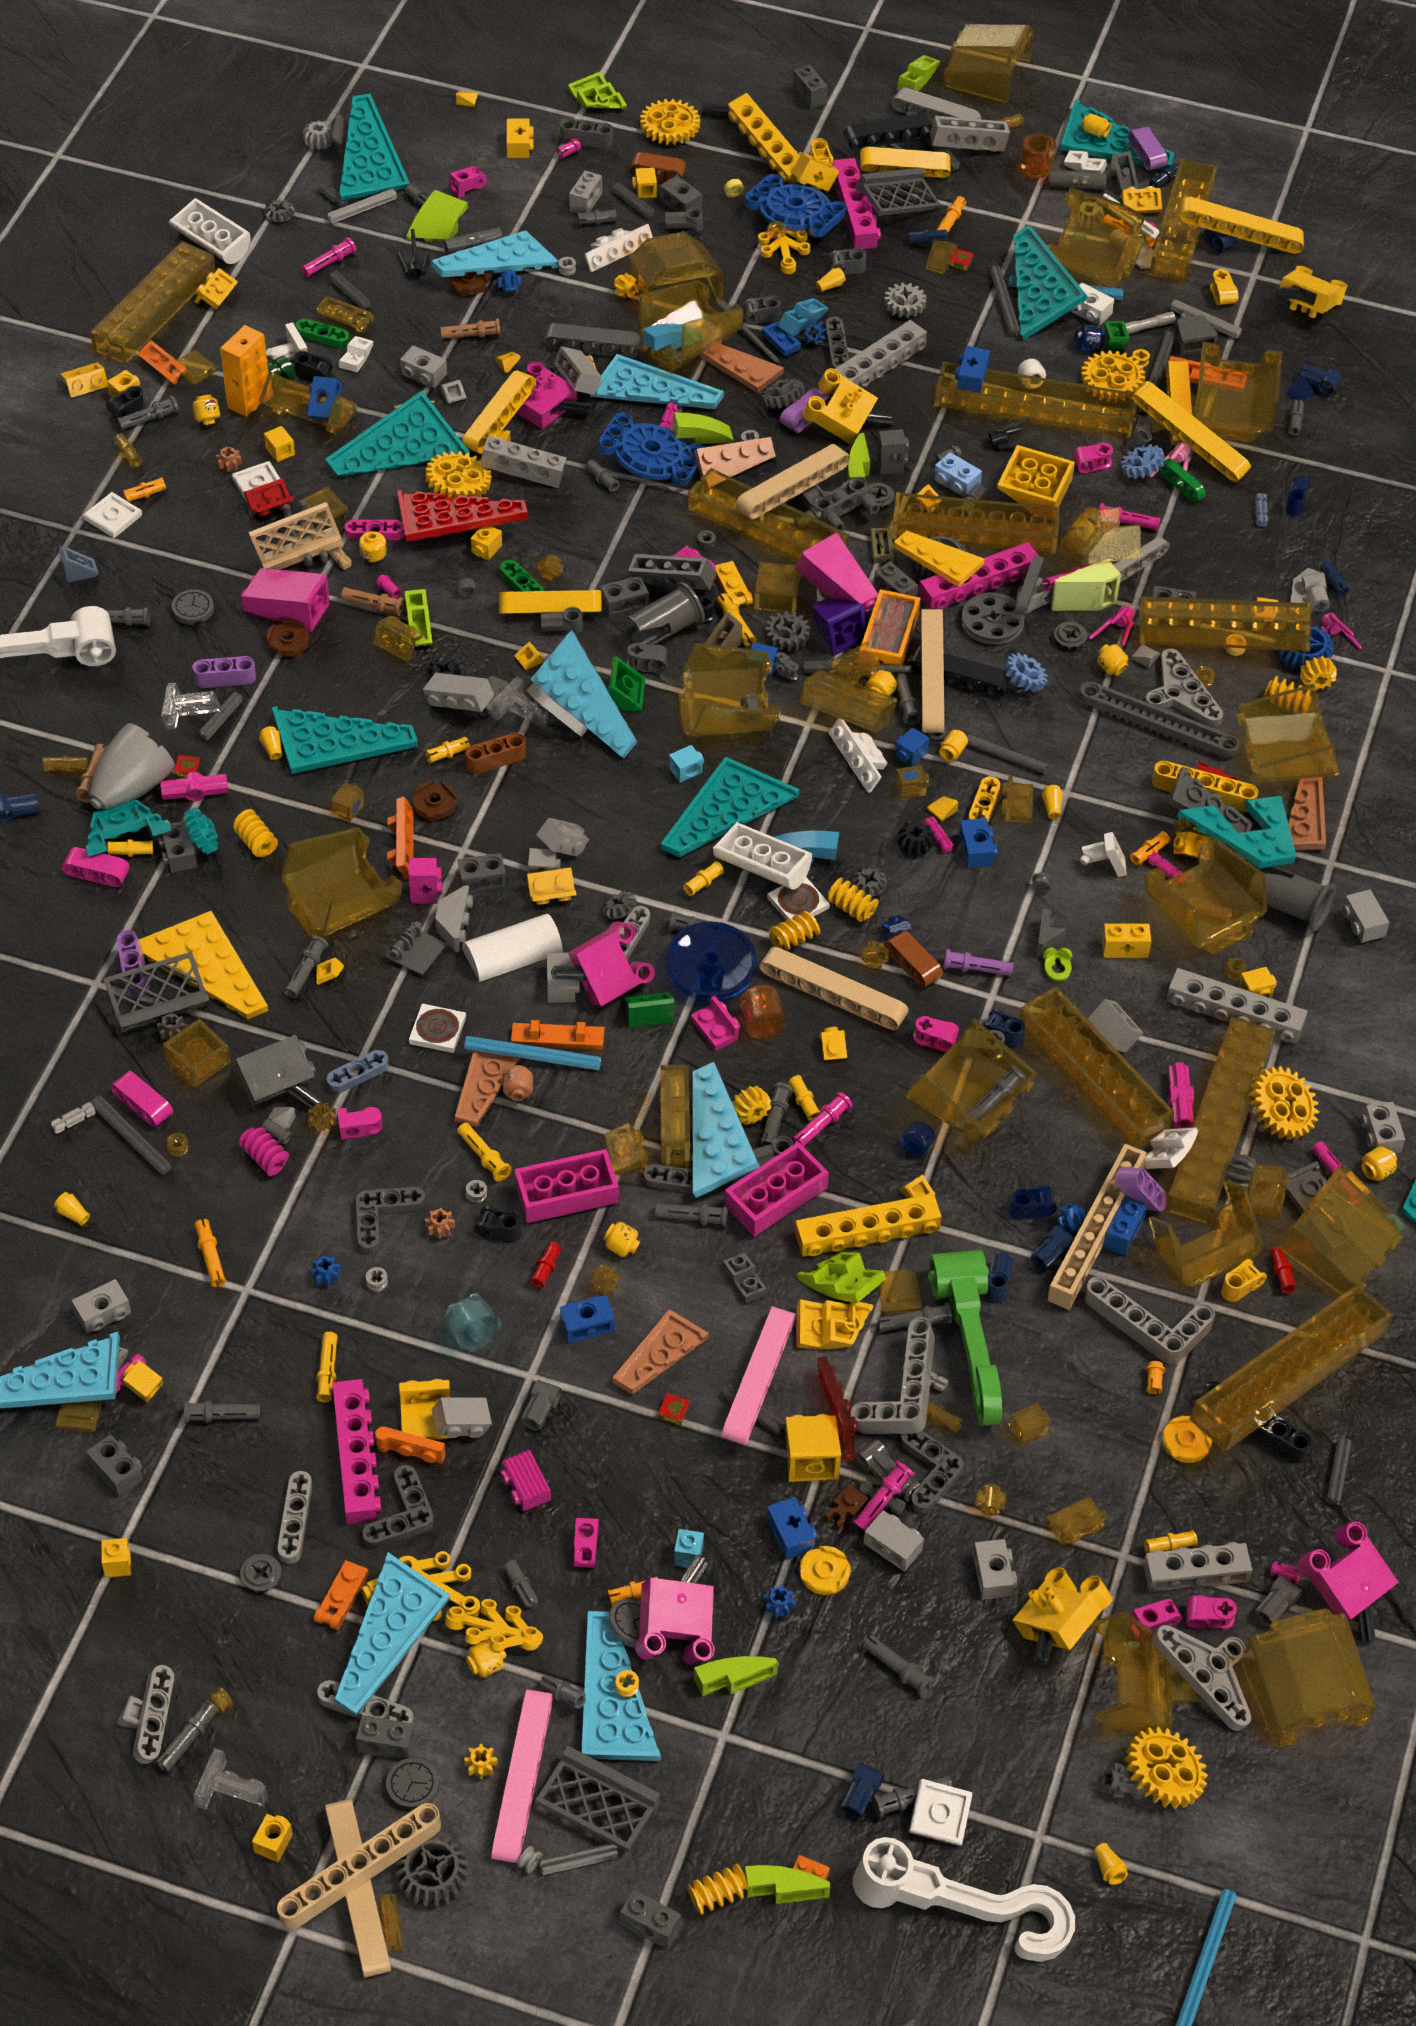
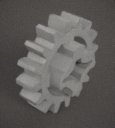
M901 283V286L894 284V289L889 287L888 292H885L884 306H887V311L892 310V315L899 314L900 318L902 315L909 318L911 314L916 317L917 312L922 313V310L926 308V295H924V290H919V286L912 287V283L908 285Z

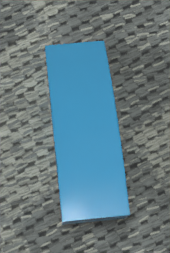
M814 298L798 302L793 310L784 312L778 326L790 335L795 336L806 330L804 325L811 326V320L817 322L829 308Z
M662 323L643 329V343L654 351L663 347L673 351L703 338V335L693 327L679 323Z
M799 831L774 837L812 853V863L814 857L830 860L836 859L839 832Z

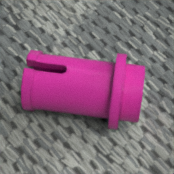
M570 139L568 143L558 147L556 152L558 154L564 151V153L558 155L560 159H564L574 152L578 153L581 149V144L577 139Z
M381 575L377 578L376 585L379 590H383L390 597L396 599L401 595L402 590L391 581L388 575Z

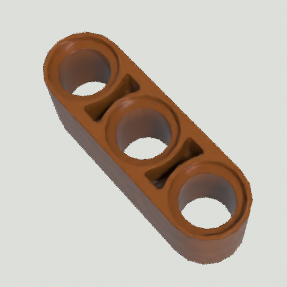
M638 152L633 156L629 172L635 177V169L654 168L656 181L666 182L676 175L682 179L686 164L678 158Z
M512 733L468 747L466 749L467 770L472 774H480L523 760L526 757L525 737L520 733Z
M903 931L885 942L888 954L920 987L925 988L943 977V971L939 963L907 931Z

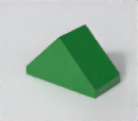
M1105 321L1106 351H1126L1130 337L1125 322Z

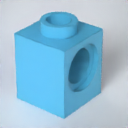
M692 745L669 754V770L680 783L702 773L703 756Z
M683 1529L678 1530L674 1551V1566L688 1568L696 1555L702 1556L704 1533Z

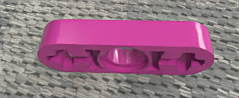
M350 520L345 524V535L350 540H360V537L367 532H371L370 529L379 528L380 531L378 533H381L385 540H400L405 536L403 522L399 520Z

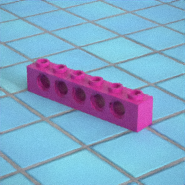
M855 158L833 160L832 165L839 171L834 184L840 202L845 203L847 206L845 220L854 248L861 249L877 248V241L881 238L880 228L876 227V216L872 215L873 207L868 202L869 200L865 194L858 193L855 189L861 177L860 165L857 166Z
M1026 542L985 557L984 565L960 587L939 575L921 580L918 596L928 609H942L945 606L961 602L967 598L1025 578L1034 555H1039L1030 543Z
M362 1379L333 1382L347 1525L377 1521L376 1512L381 1511L380 1496L375 1497L374 1490L379 1489L378 1475H372V1468H376L377 1465L375 1452L370 1453L369 1447L374 1446L373 1431H368L367 1425L372 1424L371 1409H365V1403H370L368 1388L363 1389ZM353 1428H359L357 1431H351ZM354 1450H362L358 1453L353 1452ZM358 1471L364 1472L363 1474H355ZM360 1493L366 1494L365 1496H357Z

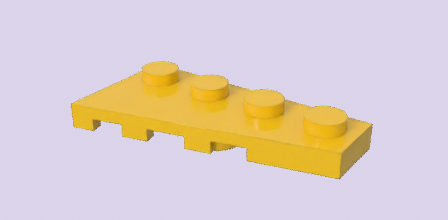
M909 531L904 532L896 539L893 548L957 587H960L979 570L985 561L984 558Z

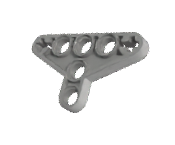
M1164 650L1161 657L1162 687L1148 692L1145 702L1162 709L1173 706L1209 727L1220 726L1223 719V711L1177 650ZM1183 671L1187 675L1179 676L1176 674V672ZM1193 685V686H1195L1197 689H1196V690H1189V689L1187 688V686ZM1176 692L1179 696L1172 697L1168 693ZM1156 698V699H1158L1160 702H1159V703H1152V702L1150 701V699ZM1205 700L1208 704L1201 705L1197 701Z
M1161 1626L1152 1637L1153 1644L1229 1728L1235 1731L1244 1729L1251 1721V1714L1233 1666L1246 1653L1244 1643L1239 1638L1229 1637L1217 1648H1214L1171 1626ZM1167 1636L1169 1640L1165 1642L1162 1637ZM1178 1643L1180 1646L1173 1651L1171 1648ZM1227 1645L1234 1646L1238 1651V1655H1232L1228 1651ZM1178 1653H1184L1188 1657L1189 1663L1181 1662ZM1212 1659H1218L1222 1663V1669L1215 1668L1212 1664ZM1196 1672L1204 1674L1207 1683L1200 1682L1196 1677ZM1214 1692L1221 1693L1225 1698V1703L1218 1702ZM1232 1702L1234 1705L1229 1710H1227L1226 1708ZM1238 1714L1241 1719L1237 1720L1234 1716Z

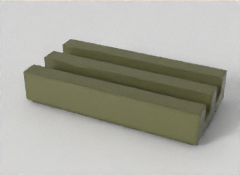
M870 528L873 563H877L878 560H881V563H886V560L894 563L891 528ZM875 533H878L880 554H877ZM883 533H886L889 554H885Z

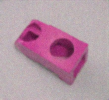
M476 166L450 173L449 190L457 198L463 197L466 191L483 187L487 182V176Z
M368 1107L363 1111L347 1113L346 1108L337 1109L341 1140L374 1135L382 1129V1114L375 1107Z
M576 1518L574 1567L595 1568L599 1519Z
M1166 1599L1134 1609L1128 1624L1140 1642L1148 1639L1149 1635L1155 1633L1163 1625L1174 1627L1182 1620V1616L1171 1599Z

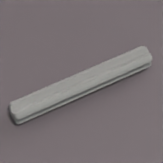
M389 189L334 210L327 214L328 221L333 224L397 199V194L394 189Z
M1174 300L1171 304L1170 309L1178 314L1189 312L1191 317L1204 316L1215 330L1237 339L1241 334L1242 329L1179 300Z

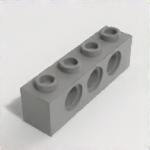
M935 116L930 131L932 145L937 147L967 148L996 152L1005 151L1010 132L1007 122Z
M488 435L483 448L480 466L559 488L564 473L566 457Z
M1230 1542L1222 1546L1204 1545L1194 1549L1182 1547L1174 1551L1165 1552L1155 1550L1146 1553L1143 1564L1149 1593L1249 1582L1252 1574L1246 1543L1238 1544L1236 1542ZM1217 1561H1223L1227 1565H1221ZM1192 1564H1199L1202 1567L1198 1568L1193 1566ZM1168 1566H1173L1177 1570H1171Z

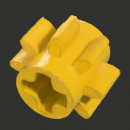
M627 273L619 275L614 281V287L617 288L614 293L624 299L632 297L637 291V285L635 284L637 279Z
M482 1744L475 1749L469 1748L470 1757L464 1758L465 1766H470L468 1769L470 1776L475 1774L482 1780L483 1776L487 1774L493 1775L492 1766L498 1765L497 1758L493 1757V1748L487 1749Z

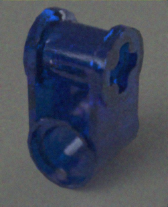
M1043 1185L1036 1188L1016 1190L1013 1193L1009 1208L1010 1215L1014 1219L1024 1220L1035 1217H1047L1057 1211V1205L1052 1200L1051 1188Z

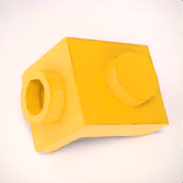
M1178 832L1174 840V854L1207 859L1211 838L1192 832Z
M838 1027L824 1028V1032L819 1034V1039H821L823 1061L847 1058L844 1030L838 1031Z

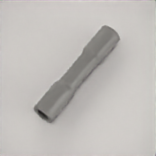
M1172 311L1156 315L1152 318L1125 323L1128 334H1133L1141 330L1175 323L1176 317Z

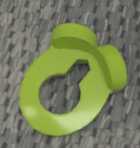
M1050 947L1043 953L1045 973L1053 982H1064L1070 976L1072 970L1070 960L1073 955L1068 948H1060L1057 951L1055 948ZM1056 959L1064 967V972L1055 973L1052 970Z

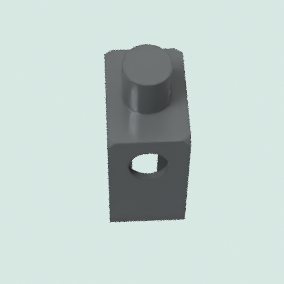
M1189 312L1182 313L1176 322L1175 338L1180 356L1215 350L1218 334L1207 319L1202 315L1191 317Z

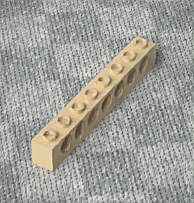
M1124 1144L1050 1285L1047 1301L1067 1310L1071 1309L1105 1243L1107 1230L1126 1196L1116 1184V1173L1120 1167L1144 1168L1147 1152Z

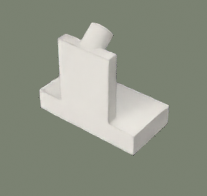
M293 322L285 324L286 337L289 343L267 349L266 355L272 358V360L282 355L292 360L297 352L307 351V346Z
M1113 832L1104 834V842L1082 847L1084 854L1079 860L1082 864L1087 865L1091 862L1109 858L1118 877L1127 875L1125 857Z

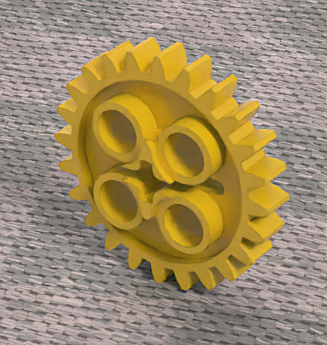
M664 99L663 103L657 100V104L651 103V107L646 106L645 110H642L640 129H642V133H646L647 138L652 137V141L658 139L659 144L662 141H665L666 145L669 142L676 145V141L682 144L683 139L690 141V137H695V133H698L700 115H698V110H694V106L688 107V103L681 104L682 100H679L677 103L674 99L671 102Z
M1109 350L1108 354H1105L1101 351L1100 356L1094 354L1093 358L1088 357V361H1084L1081 370V381H1083V386H1087L1086 391L1093 390L1092 395L1099 394V399L1105 396L1107 401L1111 398H1114L1115 402L1118 401V398L1125 401L1126 396L1132 398V395L1145 382L1143 365H1139V360L1133 361L1134 356L1127 358V353L1119 355V351H1117L1115 354H1112L1111 350Z
M451 451L450 455L443 452L442 456L437 454L436 459L431 458L430 463H427L425 477L426 482L429 483L428 487H434V493L440 491V493L446 494L447 497L455 498L459 495L481 497V494H486V491L490 488L491 470L480 466L481 460L476 461L477 456L471 458L469 453L464 456L461 451L458 452V455Z
M1281 1066L1276 1069L1271 1067L1254 1079L1255 1083L1251 1085L1253 1091L1249 1095L1255 1099L1250 1104L1256 1106V1109L1252 1112L1259 1113L1260 1115L1257 1121L1263 1120L1265 1122L1264 1129L1270 1127L1272 1135L1278 1132L1280 1139L1286 1136V1139L1290 1140L1291 1138L1298 1139L1315 1127L1313 1124L1318 1121L1315 1115L1319 1111L1314 1108L1318 1105V1102L1313 1101L1312 1097L1316 1094L1308 1091L1311 1085L1305 1086L1303 1084L1305 1081L1304 1077L1300 1080L1298 1079V1072L1291 1075L1290 1068L1283 1071Z
M1150 1727L1145 1732L1140 1731L1126 1749L1128 1755L1125 1761L1130 1763L1126 1770L1134 1773L1130 1780H1138L1139 1784L1136 1788H1144L1146 1790L1144 1796L1148 1797L1151 1794L1154 1803L1160 1799L1164 1807L1171 1803L1174 1809L1179 1804L1185 1808L1188 1803L1192 1805L1204 1792L1203 1789L1207 1785L1204 1780L1208 1777V1774L1203 1772L1206 1765L1199 1763L1202 1755L1194 1754L1196 1747H1188L1187 1738L1181 1741L1179 1733L1177 1732L1172 1736L1168 1728L1163 1733L1159 1727H1156L1154 1731Z

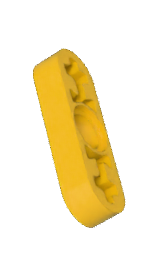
M989 776L982 779L969 812L968 820L977 819L978 814L981 813V818H987V822H989L1000 792V781L997 778ZM992 786L990 793H987V788ZM981 800H986L990 804L988 806H982L978 802Z

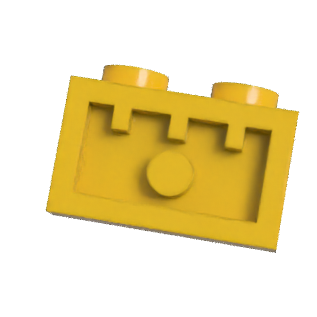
M1148 186L1144 189L1129 187L1123 190L1120 195V201L1123 202V205L1135 214L1162 211L1160 188Z
M218 268L214 274L211 272L204 281L206 282L205 286L203 284L199 286L195 292L198 296L194 302L198 304L202 299L217 310L235 288L238 281Z
M98 362L60 373L61 379L67 385L72 398L108 387L104 367Z
M571 867L527 874L530 900L536 901L537 905L550 903L549 899L558 898V901L571 900V896L576 895Z

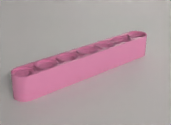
M771 1307L726 1419L722 1438L743 1445L747 1444L791 1333L796 1316L795 1313Z
M526 1690L493 1843L492 1859L518 1863L521 1856L552 1708L553 1693Z

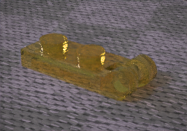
M326 296L317 306V314L355 327L359 332H364L367 324L374 320L371 312Z

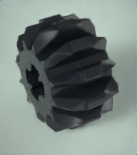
M914 820L911 824L905 822L898 831V846H900L901 852H907L908 857L911 854H915L917 858L920 853L926 855L928 850H932L934 832L931 831L930 825L924 826L923 821L919 824Z

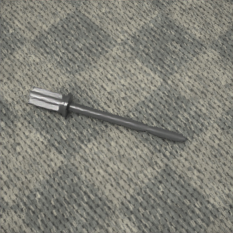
M719 300L715 308L727 319V323L729 325L736 324L775 364L780 365L778 358L739 320L740 313L734 311L724 300Z
M831 659L828 661H804V673L828 674V676H831L832 671L884 670L888 672H911V666L832 664Z

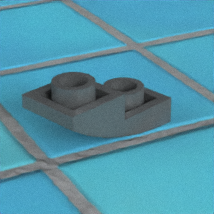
M745 1252L723 1261L730 1279L746 1304L768 1295L766 1286L757 1276L755 1266Z

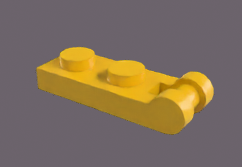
M730 561L715 565L716 578L723 592L728 594L733 605L739 608V605L742 604L746 606L753 604L752 595L748 592L734 562Z

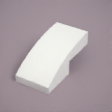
M1070 150L1064 160L1065 166L1078 172L1103 174L1107 166L1106 159L1088 158V152Z
M355 336L347 345L346 354L339 360V368L358 372L372 349L373 341Z

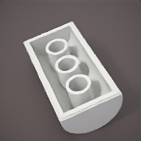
M196 198L169 221L173 229L228 264L238 262L245 255L250 245V233Z
M737 822L713 847V853L716 858L792 890L802 884L808 874L812 861V853Z
M544 914L462 943V950L479 982L547 959V953H563L559 932L549 914Z

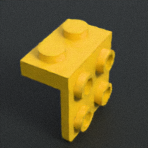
M434 1379L424 1382L412 1380L406 1383H399L402 1432L428 1439H447V1436H437L432 1408L441 1397L450 1398L449 1380Z

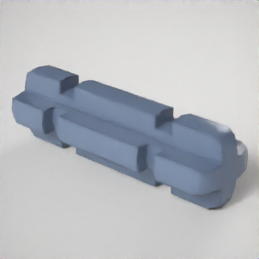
M1257 493L1255 498L1256 524L1258 527H1266L1268 522L1267 495L1265 493Z

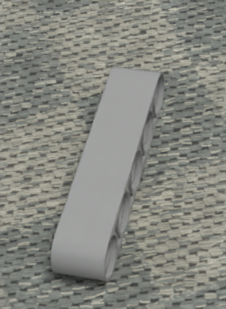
M905 87L899 89L891 101V105L896 111L904 114L911 110H914L916 114L925 113L928 114L932 123L935 116L981 120L980 113L974 109Z

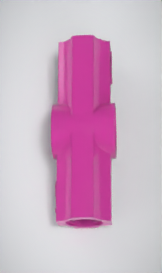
M192 772L188 773L184 779L160 782L163 800L186 797L189 801L196 802L202 800L205 795L228 793L226 774L203 776L200 773Z
M1175 1062V1064L1168 1068V1105L1172 1109L1173 1127L1177 1129L1191 1128L1194 1125L1192 1108L1194 1089L1193 1086H1190L1189 1067L1182 1062Z

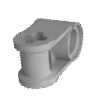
M1038 578L1026 613H1030L1052 600L1053 589L1045 591L1042 587L1044 585L1042 578ZM1022 586L1018 589L1016 601L1018 600Z

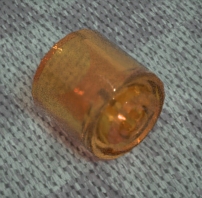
M1032 133L1023 139L1020 169L1025 175L1032 178H1043L1050 175V170H1053L1056 150L1054 138L1044 133Z
M768 985L755 986L746 990L740 996L739 1005L748 1035L752 1038L768 1039L780 1034L785 1029L787 1024L778 991L774 987Z

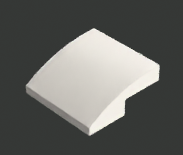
M1197 1128L1163 1130L1150 1141L1153 1150L1146 1155L1143 1169L1174 1168L1192 1147L1198 1133Z

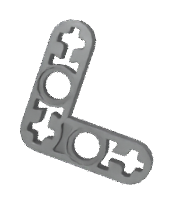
M534 682L527 689V692L539 704L582 737L588 730L585 725L555 702Z

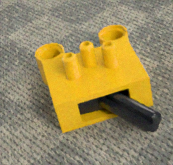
M1296 266L1294 271L1283 277L1280 288L1275 290L1277 299L1290 300L1289 308L1291 310H1296L1298 304L1302 305L1301 312L1307 313L1310 309L1308 314L1310 318H1315L1317 312L1323 314L1335 305L1342 304L1348 287L1346 283L1339 280H1331V283L1312 276L1313 271L1304 266Z
M832 368L825 371L818 383V388L822 393L834 394L828 405L825 406V402L821 397L813 396L802 410V416L805 420L818 424L849 444H852L864 422L892 425L894 416L890 413L872 412L871 410L878 398L841 376L839 371Z
M1058 1567L1047 1573L1045 1581L1037 1590L1029 1592L1028 1596L1030 1599L1012 1621L1025 1639L1038 1642L1034 1656L1035 1664L1047 1665L1052 1646L1071 1650L1100 1612L1111 1604L1112 1596L1100 1577L1091 1576L1085 1579L1080 1586L1081 1592L1079 1593L1065 1569Z

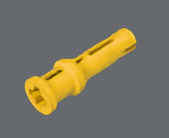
M463 1123L457 1129L458 1135L479 1156L481 1165L485 1169H489L493 1174V1179L496 1182L506 1179L510 1175L512 1167L501 1160L500 1154L497 1151L491 1150L469 1123Z

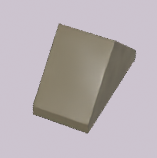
M726 612L703 646L716 658L722 657L742 645V624L730 612Z

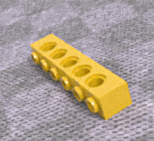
M747 93L728 104L730 120L738 124L740 132L748 136L750 144L758 148L760 156L768 160L770 168L773 171L776 170L778 175L783 178V183L798 184L797 177L792 173V170L800 155Z
M934 1194L796 1220L795 1236L802 1257L817 1256L825 1252H838L845 1248L863 1247L876 1242L884 1243L901 1237L909 1238L922 1233L930 1234L940 1230L942 1216Z

